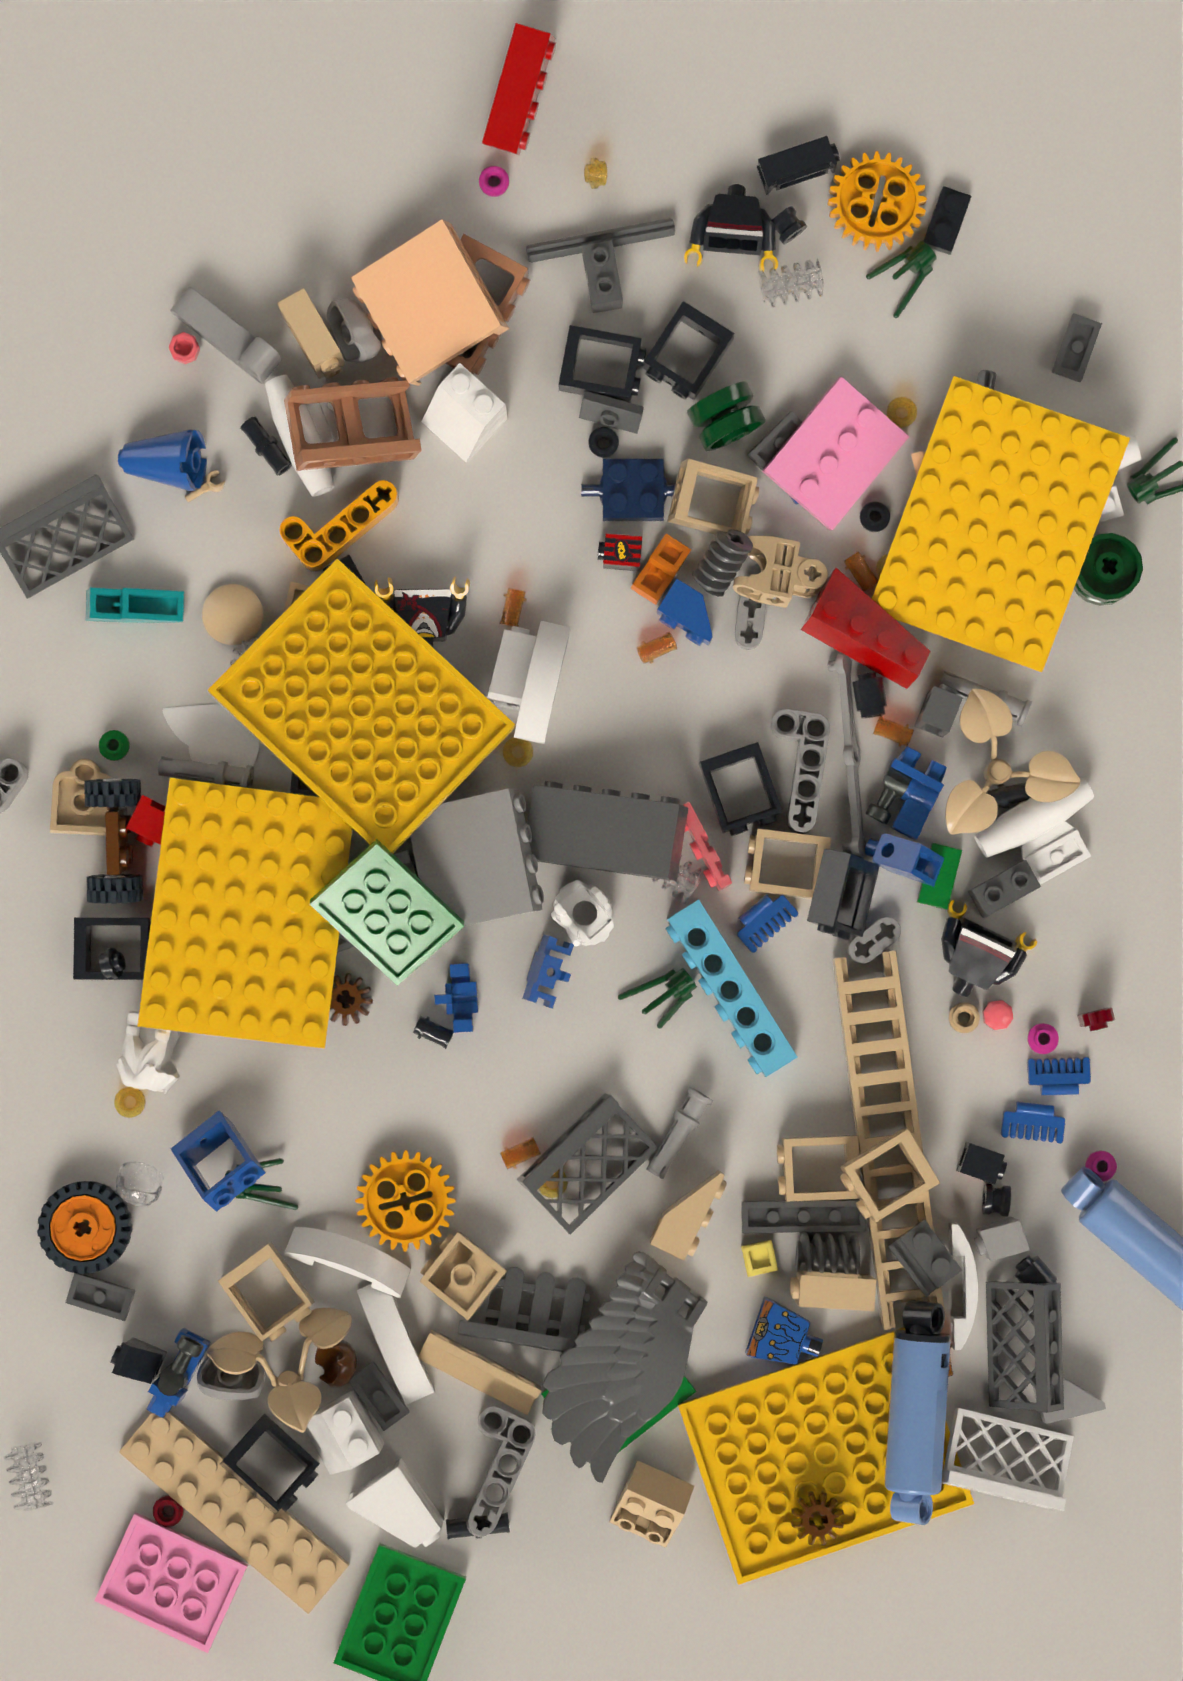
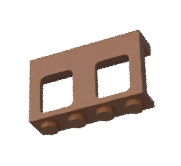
M463 234L460 240L474 266L478 260L483 259L514 276V282L500 305H497L505 322H509L516 308L513 303L517 295L523 296L531 280L527 278L528 268ZM493 333L480 341L472 357L464 358L458 355L445 364L455 368L461 363L473 375L474 373L479 375L487 360L484 358L489 347L493 349L496 346L501 334Z
M390 377L381 380L380 383L358 380L346 386H340V383L333 382L324 384L322 388L310 389L309 385H300L292 388L284 399L296 471L414 460L422 449L420 439H414L405 393L410 386L408 381H399L397 377ZM388 397L392 401L397 435L367 438L363 433L358 400ZM331 403L335 414L339 436L338 441L307 443L304 438L299 406L302 404Z

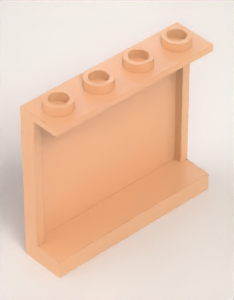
M443 219L351 277L355 284L353 288L355 296L362 304H366L370 312L367 314L370 323L376 330L379 329L384 337L381 341L384 349L390 356L394 355L398 363L396 370L402 380H407L408 383L416 386L422 384L421 378L491 334L500 335L509 329L454 227Z

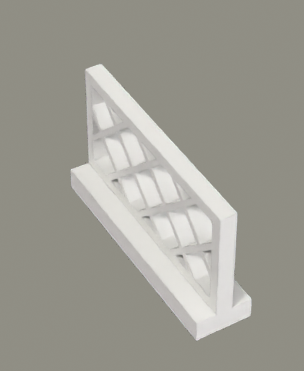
M955 1408L944 1469L942 1470V1483L1050 1510L1064 1511L1066 1498L1062 1497L1074 1436L962 1408ZM963 1416L972 1418L979 1429L968 1438H966L961 1430ZM981 1421H985V1422H989V1423L984 1426ZM996 1424L1001 1425L1008 1436L997 1445L994 1444L987 1432ZM1010 1428L1017 1429V1431L1012 1433ZM1024 1432H1029L1036 1445L1024 1452L1016 1438ZM983 1435L990 1450L978 1457L970 1442ZM1039 1435L1046 1436V1438L1041 1440ZM1053 1439L1062 1440L1061 1454L1052 1459L1045 1444ZM1011 1442L1019 1457L1006 1464L999 1449ZM965 1446L973 1461L965 1467L955 1466L956 1452ZM1040 1449L1048 1463L1035 1471L1027 1457ZM994 1454L1002 1468L994 1474H988L981 1462ZM1023 1461L1031 1475L1020 1482L1015 1479L1010 1469ZM977 1466L979 1471L971 1470V1468ZM1050 1468L1057 1477L1054 1490L1045 1488L1039 1478L1041 1474ZM1005 1473L1008 1478H1004V1477H1000V1476ZM1032 1480H1034L1037 1485H1033V1484H1029V1483H1030Z

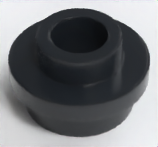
M600 427L590 434L588 444L595 456L607 458L617 451L619 439L612 429ZM601 438H606L610 444L606 448H601L598 445V441Z
M869 502L860 512V523L869 532H880L888 526L890 512L883 503ZM873 511L878 512L881 516V519L877 522L870 519V513Z
M112 947L106 949L105 953L99 956V966L105 977L116 979L122 976L123 970L126 968V962L121 952Z

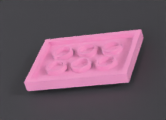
M839 377L762 472L827 529L833 530L909 436L843 377Z
M135 1513L94 1601L208 1653L249 1564Z

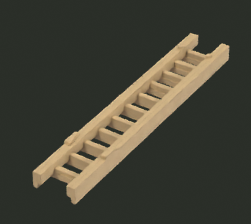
M896 951L881 953L884 977L850 982L846 957L834 958L832 960L855 1131L859 1139V1155L891 1136L870 1137L867 1116L903 1111L905 1129L910 1131L923 1153ZM886 989L889 1008L853 1012L851 994ZM890 1020L892 1039L857 1042L856 1024ZM895 1052L897 1069L862 1074L859 1055ZM899 1082L901 1102L866 1106L863 1086ZM872 1160L860 1167L862 1183L877 1209L897 1197L879 1199L876 1177L911 1172L913 1187L921 1183L910 1164L874 1168V1161ZM927 1191L907 1204L915 1203L918 1223L925 1219L934 1231L929 1192ZM868 1217L881 1324L884 1330L896 1328L892 1301L901 1300V1303L909 1300H922L921 1297H925L919 1288L891 1292L888 1270L900 1269L903 1266L898 1260L887 1261L884 1239L900 1237L913 1226L883 1230L882 1220L875 1222ZM939 1287L927 1296L928 1302L939 1303L944 1307L942 1287Z

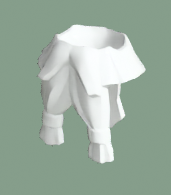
M579 880L568 883L559 889L560 893L555 897L557 900L554 901V911L551 913V916L561 927L566 929L572 943L575 946L580 944L587 946L605 942L609 932L614 928L613 905L606 893L598 886L594 887ZM581 901H589L597 910V918L592 924L587 926L578 924L572 916L573 908Z
M130 1012L127 1018L126 1037L122 1054L118 1059L119 1063L116 1064L123 1085L131 1086L134 1089H149L166 1094L181 1077L172 1060L174 1047L180 1032L157 1029L155 1030V1040L144 1047L139 1037L140 1027L137 1026L139 1013Z

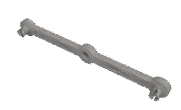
M840 653L837 654L835 661H828L827 665L831 666L827 668L829 672H838L845 745L843 758L847 769L852 829L851 843H844L842 848H849L843 849L845 853H852L860 858H865L866 841L863 835L858 766L861 759L860 750L856 745L850 679L851 660L850 657Z

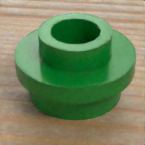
M110 730L104 733L99 740L101 755L110 761L121 760L129 752V739L118 730ZM111 740L119 742V747L115 751H111L108 747Z

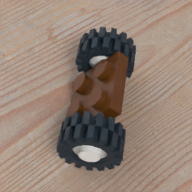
M121 778L85 780V806L107 807V810H109L105 812L107 875L87 876V902L117 904L143 901V875L122 873L128 869V864L133 863V846L128 845V833H132V831L126 828L132 815H127V807L125 806H137L141 798V780Z

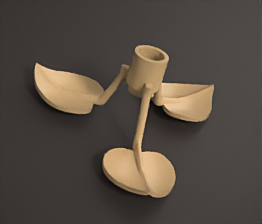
M975 688L970 690L961 710L960 727L965 737L975 743H984L991 739V762L984 769L986 782L982 789L972 780L963 781L952 789L945 810L947 829L952 835L975 833L991 826L997 817L998 806L995 798L986 794L991 785H1001L1008 781L1010 777H1027L1025 791L1028 796L1039 802L1049 803L1061 800L1072 794L1080 785V778L1069 761L1063 755L1054 751H1042L1032 757L1029 762V772L1011 771L1008 762L998 759L996 736H1004L1010 732L1013 723L1012 714L1007 704L1001 698L982 689Z
M316 1308L311 1310L312 1313L300 1321V1334L307 1339L303 1344L297 1373L284 1371L279 1377H276L264 1356L259 1354L264 1346L263 1341L261 1342L258 1336L249 1332H235L221 1337L208 1349L207 1356L212 1359L215 1366L221 1371L233 1375L248 1372L255 1366L256 1360L259 1361L269 1376L271 1385L275 1387L268 1395L270 1410L283 1423L303 1433L321 1405L320 1390L315 1385L303 1381V1372L309 1346L313 1342L316 1347L327 1349L341 1342L352 1324L351 1314L347 1311L334 1308Z

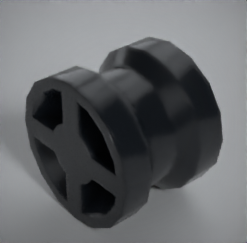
M793 206L786 208L772 219L775 224V230L780 234L779 239L783 245L795 239L807 228L805 222L796 217L797 211Z
M985 1184L982 1194V1214L990 1215L992 1212H997L1001 1216L1008 1217L1011 1206V1186L1003 1185L1001 1188H995L992 1184Z

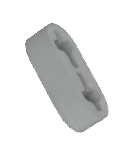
M741 596L737 610L735 641L742 649L752 650L760 644L763 637L766 604L756 602L761 604V608H756L754 617L749 618V609L743 605L744 602H749V598ZM747 623H753L752 633L757 634V638H753L751 643H745V638L740 636V632L746 631Z
M883 917L864 930L863 937L856 936L849 943L848 954L850 958L859 964L872 961L899 939L901 934L899 923L890 917ZM881 923L886 926L893 925L894 929L891 931L893 937L891 939L886 936L879 941L876 940L875 936L881 932ZM871 940L874 945L867 950L869 956L867 958L863 955L857 957L854 953L857 950L855 944L859 942L863 945Z

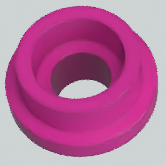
M498 166L485 168L479 176V186L482 192L491 197H498L504 194L509 187L507 172ZM491 178H497L500 181L496 187L490 186L488 182Z
M1040 1023L1030 1029L1027 1041L1034 1052L1048 1054L1057 1047L1059 1036L1053 1026ZM1041 1033H1046L1049 1037V1041L1045 1045L1040 1044L1038 1041V1036Z
M1099 1150L1088 1156L1085 1167L1095 1172L1104 1182L1114 1176L1117 1170V1163L1109 1152ZM1100 1160L1105 1161L1107 1164V1168L1103 1172H1099L1096 1168Z

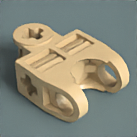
M748 536L753 543V549L748 555L750 559L758 563L761 572L751 574L750 577L738 576L734 578L733 590L736 593L759 603L786 608L792 599V595L812 598L820 592L828 578L827 568L817 559L798 556L800 542L774 536Z

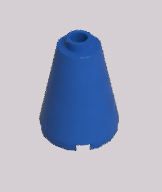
M190 429L126 443L123 449L119 450L118 464L126 474L187 491H197L195 488H201L206 474L207 459L201 458V449H206L203 435L199 430Z

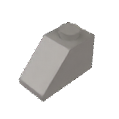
M1008 1217L976 1229L979 1237L974 1238L978 1252L981 1256L985 1254L989 1260L1030 1250L1020 1221L1013 1217Z
M1063 1377L1064 1410L1049 1413L1039 1412L1041 1421L1049 1424L1104 1410L1106 1406L1102 1400ZM1033 1387L1034 1394H1035V1398H1036V1389Z

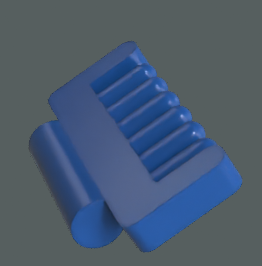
M766 894L739 917L744 927L737 932V936L750 952L755 953L757 951V947L752 941L758 947L763 945L755 935V932L763 942H768L769 940L760 928L769 937L774 936V932L766 923L775 932L780 931V927L774 922L772 917L781 927L786 926L785 921L779 916L778 912L787 922L792 921L790 915L792 917L798 916V911L785 896L781 895L775 901H772Z
M1088 1057L1082 1059V1073L1080 1058H1075V1073L1072 1058L1067 1059V1073L1064 1058L1059 1060L1060 1073H1058V1060L1056 1058H1053L1051 1061L1052 1073H1050V1060L1048 1058L1044 1059V1074L1041 1059L1036 1060V1068L1034 1059L1027 1061L1028 1084L1040 1085L1041 1096L1079 1095V1084H1089L1091 1082L1090 1059Z
M1017 1102L1015 1112H1003L1002 1137L1007 1138L1009 1136L1010 1128V1137L1015 1138L1017 1124H1019L1018 1139L1023 1138L1026 1125L1025 1139L1030 1140L1032 1125H1034V1141L1039 1139L1040 1126H1042L1040 1136L1042 1142H1045L1047 1139L1049 1127L1048 1141L1052 1143L1055 1137V1141L1058 1144L1063 1143L1065 1118L1054 1116L1053 1105Z

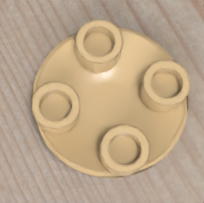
M229 584L215 589L207 597L202 609V620L206 631L216 641L227 645H238L251 641L257 634L263 621V608L259 598L253 591L242 585Z

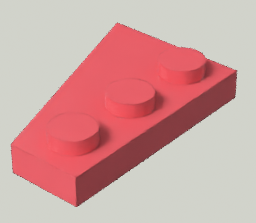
M691 803L684 804L683 806L688 807L685 832L689 831L694 841L689 845L697 860L702 858L707 867L703 874L711 888L716 886L718 891L729 887L732 881L728 874L724 875L720 858L714 848L709 845L708 836Z

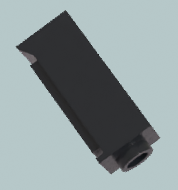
M824 136L759 158V165L756 168L765 193L768 195L773 188H776V191L802 183L828 174L829 169H831L832 173H835L840 157L835 143L830 144L828 136Z

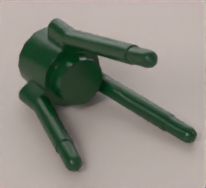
M920 241L915 247L909 246L903 253L866 275V278L870 280L903 260L905 264L892 275L894 280L898 279L909 269L915 274L920 271L919 276L893 314L894 318L900 316L925 277L933 271L931 264L937 257L928 244Z
M1176 437L1170 440L1138 472L1131 475V481L1126 483L1129 492L1138 504L1145 501L1148 505L1157 499L1183 491L1182 484L1155 493L1159 489L1157 482L1182 467L1183 461L1176 462L1155 476H1152L1150 473L1145 475L1178 442Z
M684 968L677 972L672 969L663 976L619 994L618 999L623 1000L669 981L665 984L667 991L642 1009V1014L646 1015L671 996L675 1000L680 997L657 1024V1028L661 1029L678 1009L693 997L691 992L697 986Z
M278 1158L259 1163L262 1168L283 1164L284 1159ZM227 1170L225 1176L233 1170ZM253 1184L236 1196V1199H249L292 1210L299 1208L294 1203L251 1193L252 1190L281 1192L282 1187Z

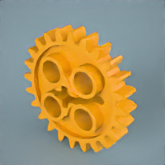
M875 151L874 157L871 160L866 153H863L861 163L853 157L850 161L851 169L843 165L840 170L843 176H834L833 182L838 186H830L829 193L835 197L828 199L827 205L836 208L830 211L829 217L839 218L834 228L844 227L845 230L842 238L844 239L852 235L853 246L861 240L863 241V250L865 251L870 243L874 244L876 252H879L882 243H885L888 250H891L893 240L899 245H903V234L912 238L914 231L911 226L915 228L920 227L921 221L917 217H923L926 210L919 206L926 204L927 197L919 196V194L924 192L925 185H916L920 179V174L910 175L912 164L905 168L901 167L902 157H899L894 163L891 161L890 152H888L885 159H880L879 152ZM884 176L886 180L880 199V206L877 211L875 224L873 227H870L869 220L874 205V198L880 177ZM868 178L873 182L874 186L870 189H864L859 185L858 180ZM897 185L903 190V194L893 196L889 193L888 187ZM861 207L866 211L867 215L863 218H857L852 214L851 209ZM884 214H890L895 218L896 223L886 225L881 221L880 217Z
M404 1150L403 1157L399 1159L396 1152L393 1151L391 1152L390 1162L381 1156V1167L379 1168L371 1164L369 1167L373 1175L363 1174L361 1176L367 1182V1185L357 1186V1190L364 1193V1197L355 1199L356 1203L364 1204V1208L359 1210L357 1215H366L367 1219L361 1226L371 1225L373 1229L369 1237L379 1233L381 1235L380 1245L388 1239L391 1240V1250H394L398 1243H402V1248L406 1252L409 1243L413 1242L414 1247L419 1250L420 1240L423 1239L428 1245H431L432 1239L430 1235L432 1233L437 1237L442 1236L438 1228L439 1225L449 1227L450 1223L444 1217L445 1215L451 1216L455 1213L447 1208L448 1204L456 1202L455 1198L448 1197V1193L454 1190L455 1186H445L444 1182L448 1180L450 1175L440 1176L439 1171L443 1166L442 1164L434 1168L430 1166L433 1157L430 1156L423 1162L421 1161V1152L418 1151L412 1159L408 1150ZM420 1173L424 1176L425 1186L423 1189L415 1190L410 1187L408 1179L411 1174ZM390 1181L394 1184L395 1194L393 1197L385 1198L380 1195L379 1185L381 1182ZM428 1191L433 1193L432 1197L411 1202L409 1209H406L404 1204L384 1210L379 1208L380 1204L399 1200L402 1197V1192H406L408 1197ZM421 1203L429 1204L433 1209L432 1218L428 1220L420 1219L416 1213L417 1206ZM397 1211L402 1215L403 1224L401 1227L393 1228L388 1225L386 1217L389 1212Z

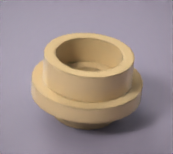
M958 1003L949 1012V1023L959 1033L972 1032L979 1024V1012L970 1003ZM961 1012H966L969 1015V1021L966 1024L960 1023L958 1019Z

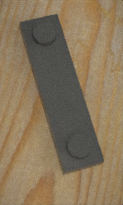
M860 1200L741 1201L742 1233L865 1232L866 1219L862 1216L856 1205V1202Z

